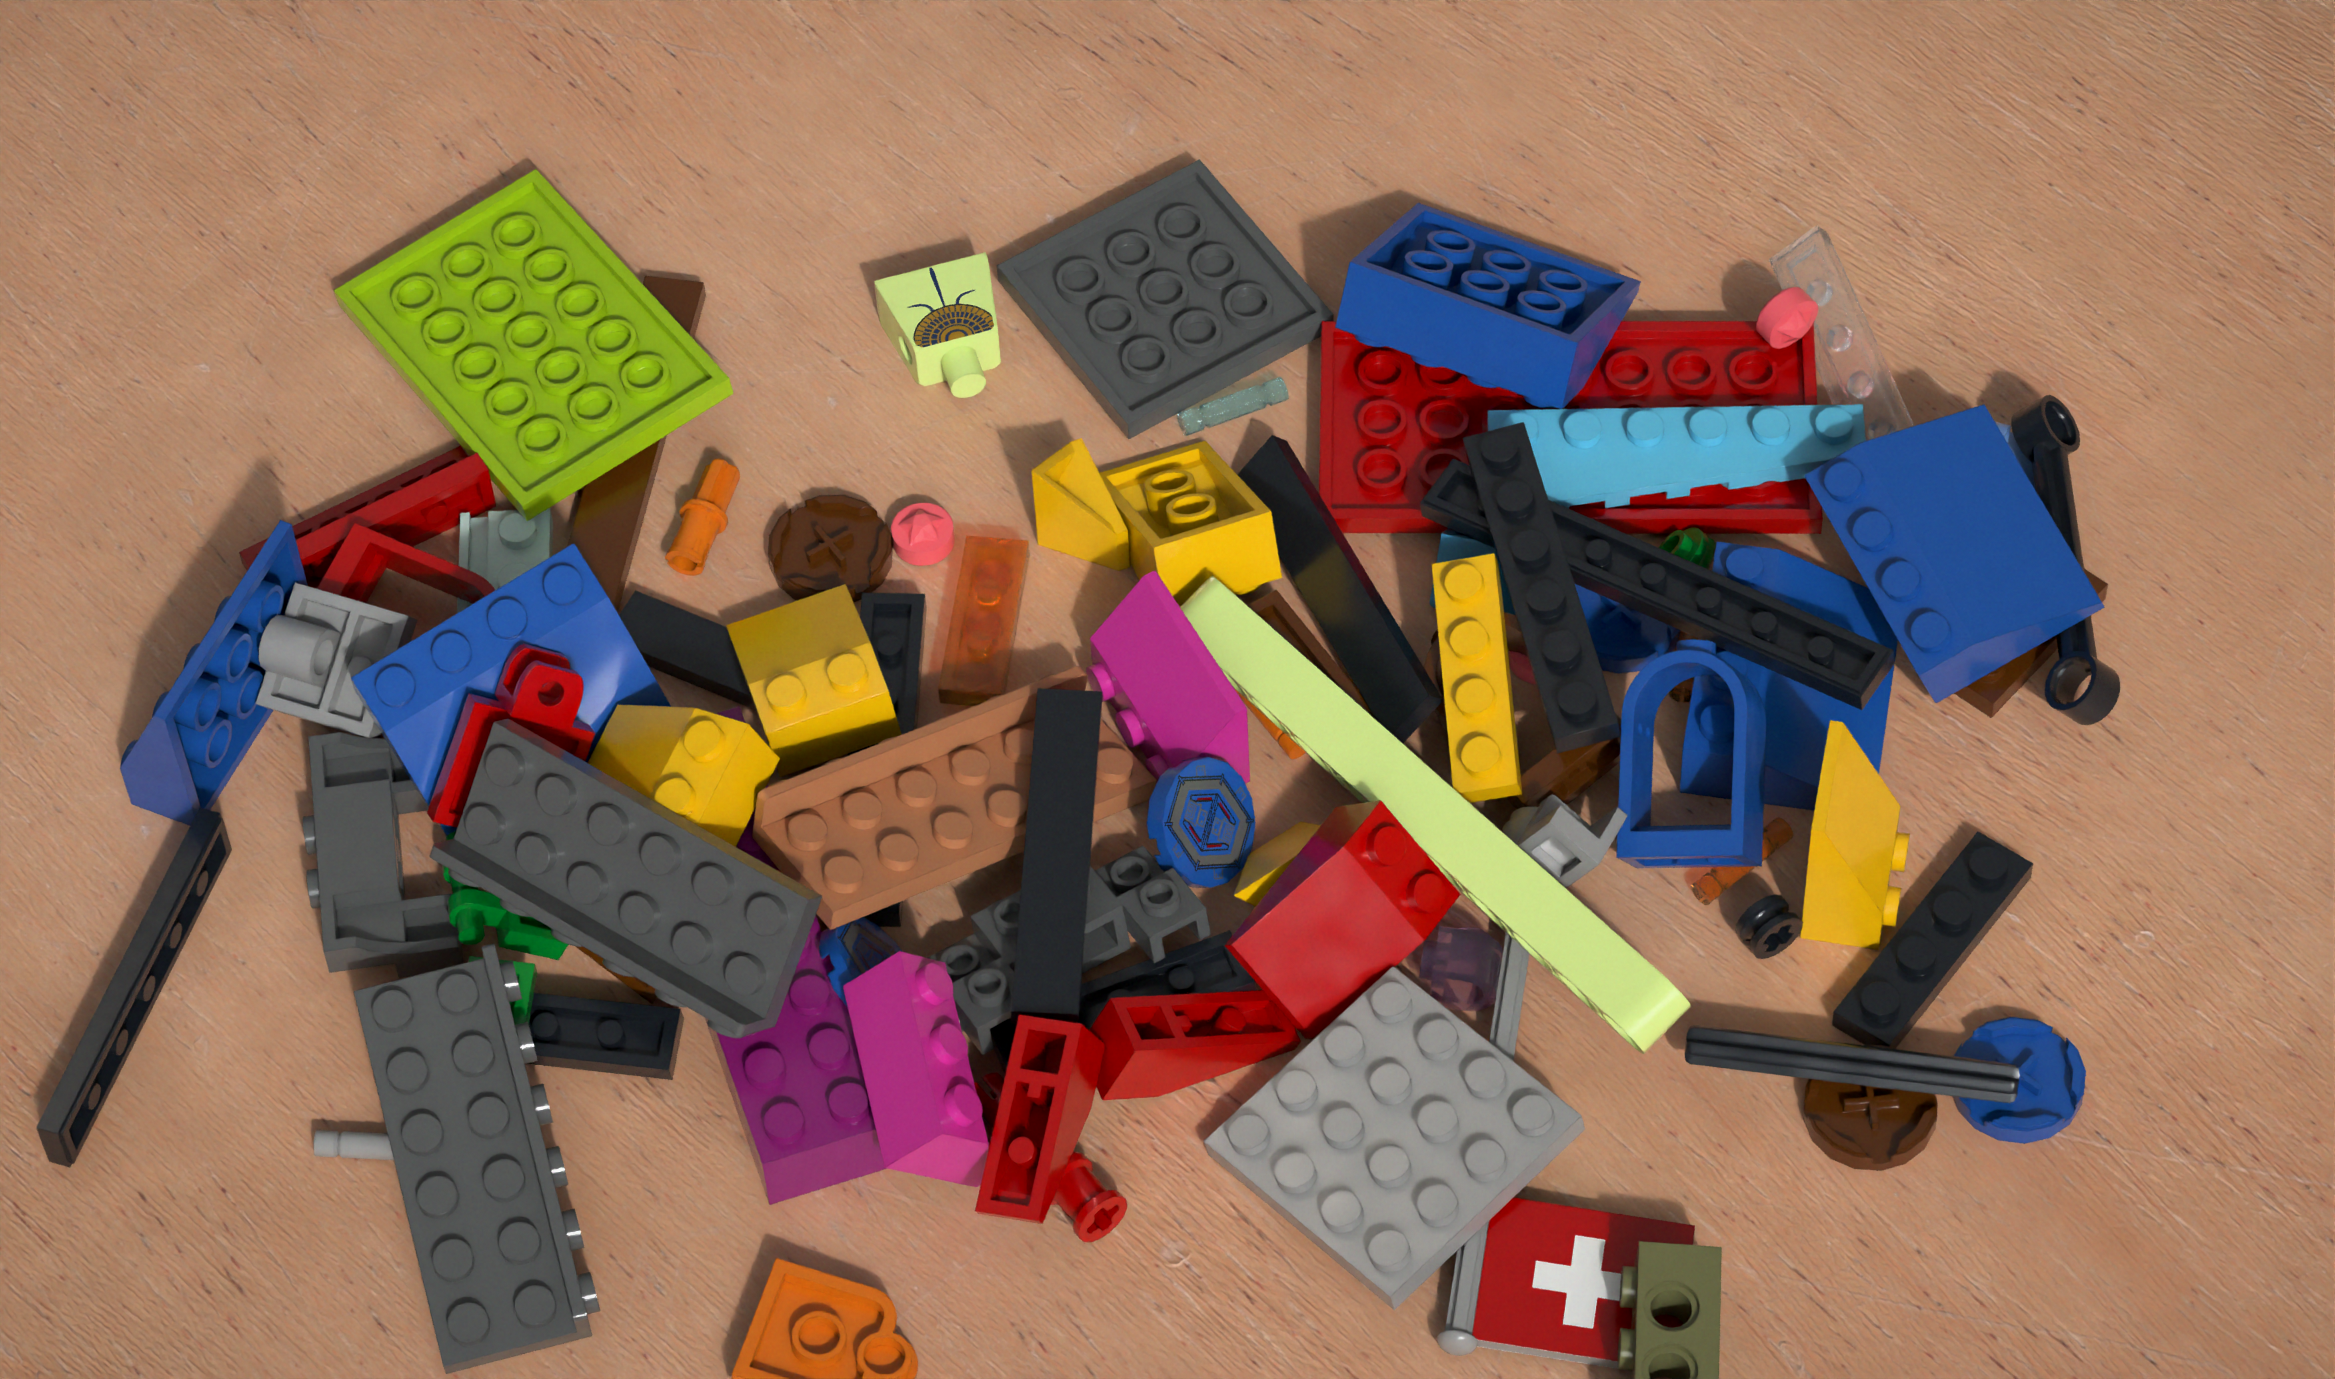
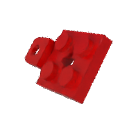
M521 644L514 649L504 666L495 692V696L499 701L473 694L468 695L427 811L433 822L458 828L495 721L510 719L577 758L586 761L595 732L589 724L574 721L581 704L584 685L582 677L578 672L570 670L569 661L563 654Z

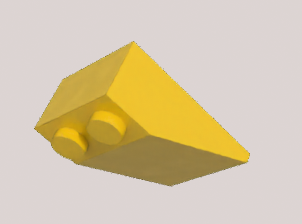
M1206 440L1100 472L1128 529L1130 563L1138 579L1140 580L1144 575L1156 570L1179 607L1210 576L1219 580L1235 595L1252 593L1258 590L1262 584L1282 578L1270 509Z
M846 584L726 625L768 745L780 758L776 766L780 777L871 746L886 738L902 735L887 685Z
M617 705L588 764L736 847L756 807L757 794L766 788L780 758L749 724L694 707Z
M1830 720L1811 828L1802 915L1803 927L1800 938L1879 950L1882 926L1896 927L1901 888L1889 886L1891 871H1905L1910 834L1897 832L1900 814L1899 803L1843 722Z

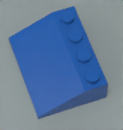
M1417 203L1349 262L1335 328L1354 334V337L1365 345L1373 347L1387 346L1407 353L1413 361L1423 366H1443L1465 374L1468 380L1476 385L1487 388L1501 387L1523 395L1525 401L1534 406L1563 409L1585 386L1635 299L1641 281Z
M1985 404L1859 443L1804 475L1935 703L1940 702L2105 608Z
M282 520L279 521L233 594L225 597L220 603L214 623L201 643L195 644L190 649L185 659L183 671L170 691L164 692L157 700L152 719L139 739L133 740L127 746L122 756L120 770L132 805L190 826L199 808L211 810L272 714L273 710L256 704L266 670L260 666L259 662L261 637L273 617L285 615L294 584L299 583L308 586L292 524Z
M1725 542L1716 543L1712 567L1713 572L1894 650L1895 661L1898 639L1869 588L1779 549ZM1716 646V657L1748 678L1759 692L1763 701L1766 714L1764 804L1815 810L1830 720L1845 724L1879 774L1894 665L1863 710H1860ZM1710 675L1694 677L1682 750L1680 793L1732 800L1733 697L1723 678Z
M574 543L351 677L355 692L428 808L468 695L473 694L499 701L495 696V692L504 666L514 649L521 644L563 654L569 661L570 670L577 671L582 677L584 685L583 696L574 721L589 724L595 732L585 761L586 763H588L617 705L671 707L609 597ZM438 823L446 836L457 831L456 827Z

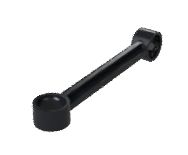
M2046 395L2013 414L2011 419L2012 432L2020 450L2032 463L2037 494L2084 571L2068 455L2076 451L2080 446V434L2077 424L2067 407L2056 397ZM2089 616L2056 635L2059 660L2051 668L2045 682V697L2049 705L2081 725H2092L2105 718L2115 706L2120 693V679L2116 671L2097 659L2092 619ZM2091 675L2087 689L2074 701L2077 688L2085 678Z

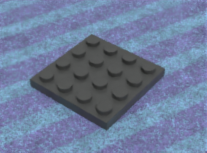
M1200 159L997 265L999 283L1128 439L1135 437L1321 337L1322 321H1334V314Z

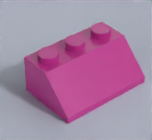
M1156 570L1152 571L1139 580L1091 636L1092 665L1086 667L1090 686L1093 691L1102 692V702L1109 699L1117 711L1116 722L1125 742L1131 748L1139 745L1147 758L1145 761L1146 768L1156 778L1157 782L1159 777L1169 767H1177L1181 762H1184L1182 760L1210 757L1227 762L1242 776L1246 784L1250 782L1247 707Z
M899 951L843 986L884 1167L978 1187L981 1185L989 1143L982 1118V1104L976 1093L968 1060V1046L962 1034L953 997L952 980L947 972L945 962Z

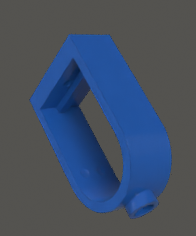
M1697 639L1678 641L1677 651L1664 654L1648 663L1636 675L1625 695L1621 715L1618 807L1628 816L1617 833L1616 858L1635 868L1762 866L1766 748L1765 708L1759 692L1751 681L1742 673L1716 657L1715 642ZM1704 675L1721 677L1728 685L1734 701L1731 824L1651 826L1654 722L1658 708L1669 691L1687 679Z

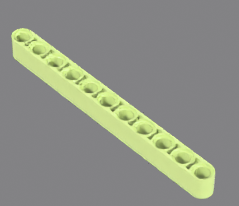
M1210 576L1180 606L1231 685L1361 803L1381 800L1452 885L1636 1050L1645 1054L1691 1007L1685 996L1661 972L1219 580Z

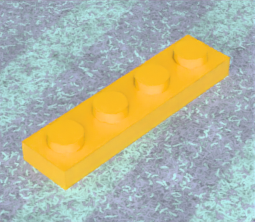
M1494 553L1432 564L1453 789L1469 803L1522 795L1499 563Z

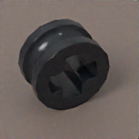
M1774 894L1757 901L1741 915L1736 924L1735 931L1743 941H1750L1749 949L1758 959H1766L1782 952L1793 943L1802 930L1803 922L1796 913L1788 912L1789 904L1782 895Z

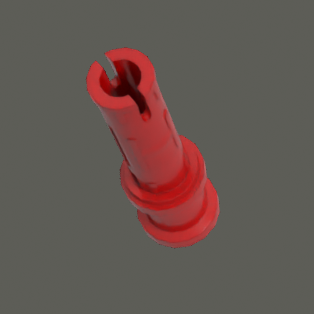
M989 1073L981 1078L991 1089L990 1094L994 1099H991L977 1082L974 1085L982 1104V1117L994 1128L1004 1078L998 1073ZM1073 1151L1051 1205H1059L1073 1220V1232L1083 1242H1094L1109 1234L1120 1223L1127 1210V1200L1117 1190H1107L1092 1173L1093 1164L1087 1156Z

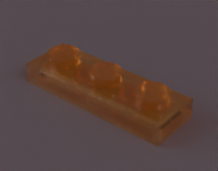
M966 535L938 686L940 703L976 706L984 703L991 697L1006 693L1030 557L1029 540Z

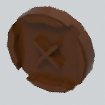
M819 495L805 500L804 507L797 509L793 513L790 508L780 516L769 535L768 558L772 574L778 586L797 601L846 584L853 602L862 600V593H872L883 584L892 567L893 543L887 523H884L878 517L877 510L867 502L846 495Z
M1869 1045V1046H1873V1047L1890 1048V1047H1888V1046H1882V1045ZM1809 1079L1805 1087L1803 1120L1812 1141L1830 1159L1853 1169L1882 1171L1906 1164L1926 1148L1936 1129L1938 1102L1935 1094Z

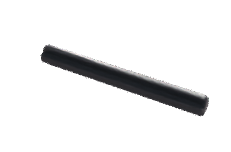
M1701 1025L1689 1027L1685 1044V1060L1693 1065L2003 1103L2014 1102L2019 1087V1067L2013 1063Z

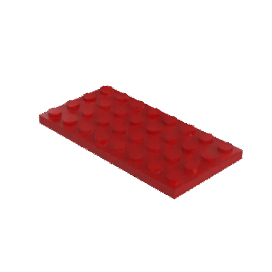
M1322 321L1319 495L1342 533H1442L1447 527L1423 517L1420 502L1452 459L1469 465L1463 438L1488 431V410H1543L1559 408L1537 407L1525 401L1523 395L1501 387L1487 388L1476 385L1469 381L1465 374L1443 366H1423L1413 361L1409 354L1387 346L1373 347L1359 342L1354 337V334L1335 328L1337 321ZM1621 321L1585 386L1563 409L1817 405L1814 323L1801 339L1787 347L1776 349L1757 332V321ZM1806 478L1784 482L1768 481L1757 486L1728 490L1722 484L1694 487L1690 489V496L1666 499L1665 492L1630 497V505L1605 508L1604 501L1569 506V509L1626 534H1671L1677 530L1685 531L1693 527L1699 528L1705 534H1821L1823 522L1822 506Z

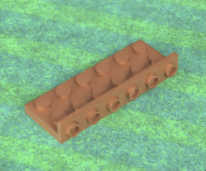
M1080 666L1055 675H1047L1037 682L1004 695L991 697L984 703L951 716L940 717L928 725L900 736L886 738L877 745L844 758L830 760L821 767L788 780L777 781L757 794L752 838L784 875L822 895L816 914L830 930L1021 853L1025 847L1037 689L1085 691L1088 675ZM1102 719L1093 823L1150 800L1157 782L1156 778Z

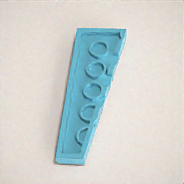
M1863 404L1488 410L1487 422L1488 431L1524 422L1548 500L1568 509L1569 506L1604 501L1605 508L1630 505V497L1665 492L1666 499L1690 496L1691 488L1722 484L1728 490L1757 486L1768 481L1784 482L1804 479L1805 474L1855 445L1866 441Z

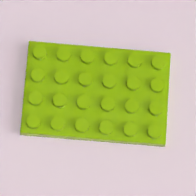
M537 169L334 290L341 309L470 456L475 453L479 454L489 469L492 482L526 521L531 520L734 394L730 379Z

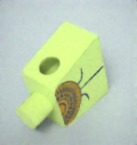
M986 252L874 281L880 324L915 382L928 386L947 381L951 393L958 398H968L980 393L986 385L983 371L996 368L1001 363L998 326Z

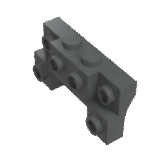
M342 732L308 736L314 815L303 816V830L308 855L317 854L318 869L307 870V887L311 908L321 909L323 952L329 973L395 964L398 977L401 978L463 964L462 943L459 941L457 928L450 923L447 902L452 894L408 900L405 898L399 814L428 811V807L385 739L358 737Z
M1144 846L1123 855L1097 870H1094L1090 865L1082 974L1130 949L1128 932L1153 963L1165 958L1162 938L1186 925L1199 941L1211 935L1207 910L1203 903L1174 868L1164 872ZM1021 890L1004 899L997 900L987 908L971 915L974 934L927 957L945 962L947 972L953 983V997L960 1026L982 1055L994 1049L990 1028L1011 1018Z

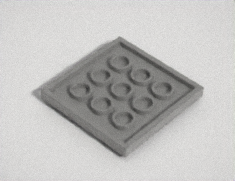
M1393 966L1205 1139L1204 1144L1210 1157L1395 1310L1585 1130L1582 1115Z

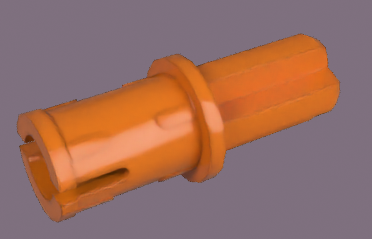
M715 458L711 464L705 466L692 499L685 501L681 506L679 512L682 521L665 556V559L669 560L667 564L679 573L689 576L701 574L717 534L724 532L728 525V517L725 513L739 482L740 472L736 466L728 464L725 459Z

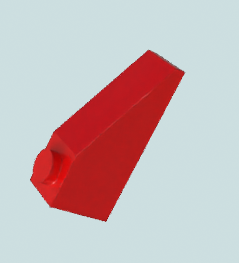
M1263 990L1110 998L1090 1028V1031L1105 1043L1096 1085L1102 1100L1159 1097L1293 1051L1301 1042L1293 1024Z
M1026 1015L1018 1016L975 1211L978 1214L1043 1224L1090 1113L1103 1058L1105 1043L1083 1024Z

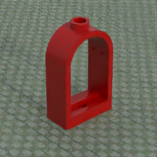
M354 523L317 589L367 603L385 569L388 568L471 604L495 591V588L485 578L470 570L357 523Z

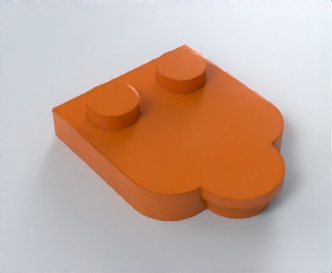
M776 1258L733 1369L731 1379H916L918 1358L911 1344L895 1333L897 1313L892 1300L885 1293L864 1284Z

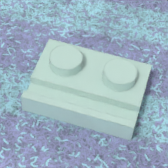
M550 508L529 521H526L518 510L488 511V517L471 518L470 512L460 513L459 566L482 576L495 590L552 556L553 520ZM457 598V613L472 604Z

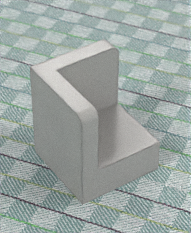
M1550 795L1541 802L1516 845L1561 885L1567 888L1600 864L1628 815L1619 807H1616L1590 826L1557 796Z

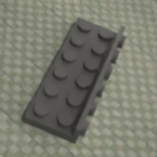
M510 719L493 723L454 839L434 843L430 853L431 859L449 868L448 874L454 880L468 886L485 889L500 898V905L507 911L520 916L535 918L550 927L552 936L568 945L585 947L602 957L603 965L612 972L640 979L655 988V995L662 1001L674 1006L690 1008L707 1018V1024L711 1029L732 1038H742L746 1035L775 1027L822 899V895Z
M495 944L482 946L483 959L354 991L446 1374L591 1337L592 1332L587 1315L600 1312L591 1272L577 1275L571 1252L584 1248L575 1208L561 1212L556 1188L569 1185L560 1148L555 1146L546 1149L540 1127L553 1123L544 1084L530 1087L525 1067L527 1063L538 1061L529 1024L524 1022L515 1025L510 1007V1002L522 1000L513 960L499 963Z

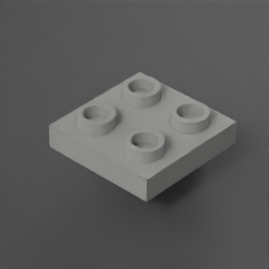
M295 583L285 615L273 617L261 637L259 662L260 666L266 670L256 704L357 736L379 739L381 732L355 692L351 677L411 642L417 620L408 615Z

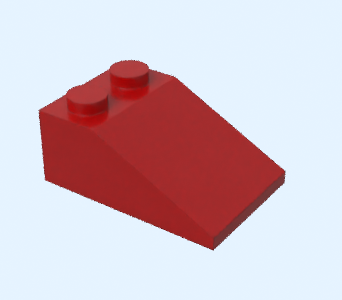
M1381 800L1335 807L1224 946L1305 1039H1313L1390 968L1398 965L1423 943L1461 894Z

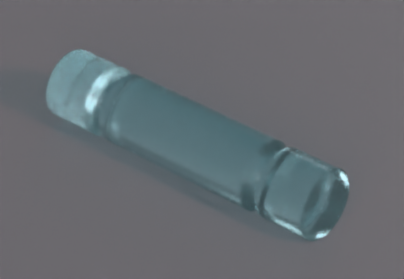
M1278 377L1262 383L1261 386L1255 385L1202 404L1199 409L1193 407L1177 414L1178 422L1183 434L1188 436L1204 430L1205 427L1211 428L1264 409L1267 404L1272 406L1289 399L1288 390L1283 379Z

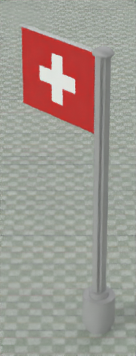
M1522 807L1515 810L1511 814L1510 820L1504 824L1502 832L1517 844L1538 807ZM1506 933L1489 1043L1513 1061L1529 953ZM1512 1198L1457 1250L1445 1331L1437 1336L1438 1345L1445 1352L1456 1356L1470 1354L1476 1347L1618 1369L1620 1328L1631 1329L1632 1308H1623L1619 1304L1622 1266L1634 1267L1639 1241L1693 1245L1695 1225ZM1671 1315L1654 1317L1659 1324L1665 1327L1675 1328L1683 1325L1678 1318Z

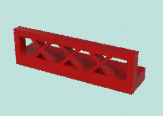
M460 445L292 526L307 584L309 587L317 589L354 523L414 547L459 525L460 513L470 512V517L474 518L497 506L489 469L478 453L468 457ZM268 538L239 552L242 564L247 571Z

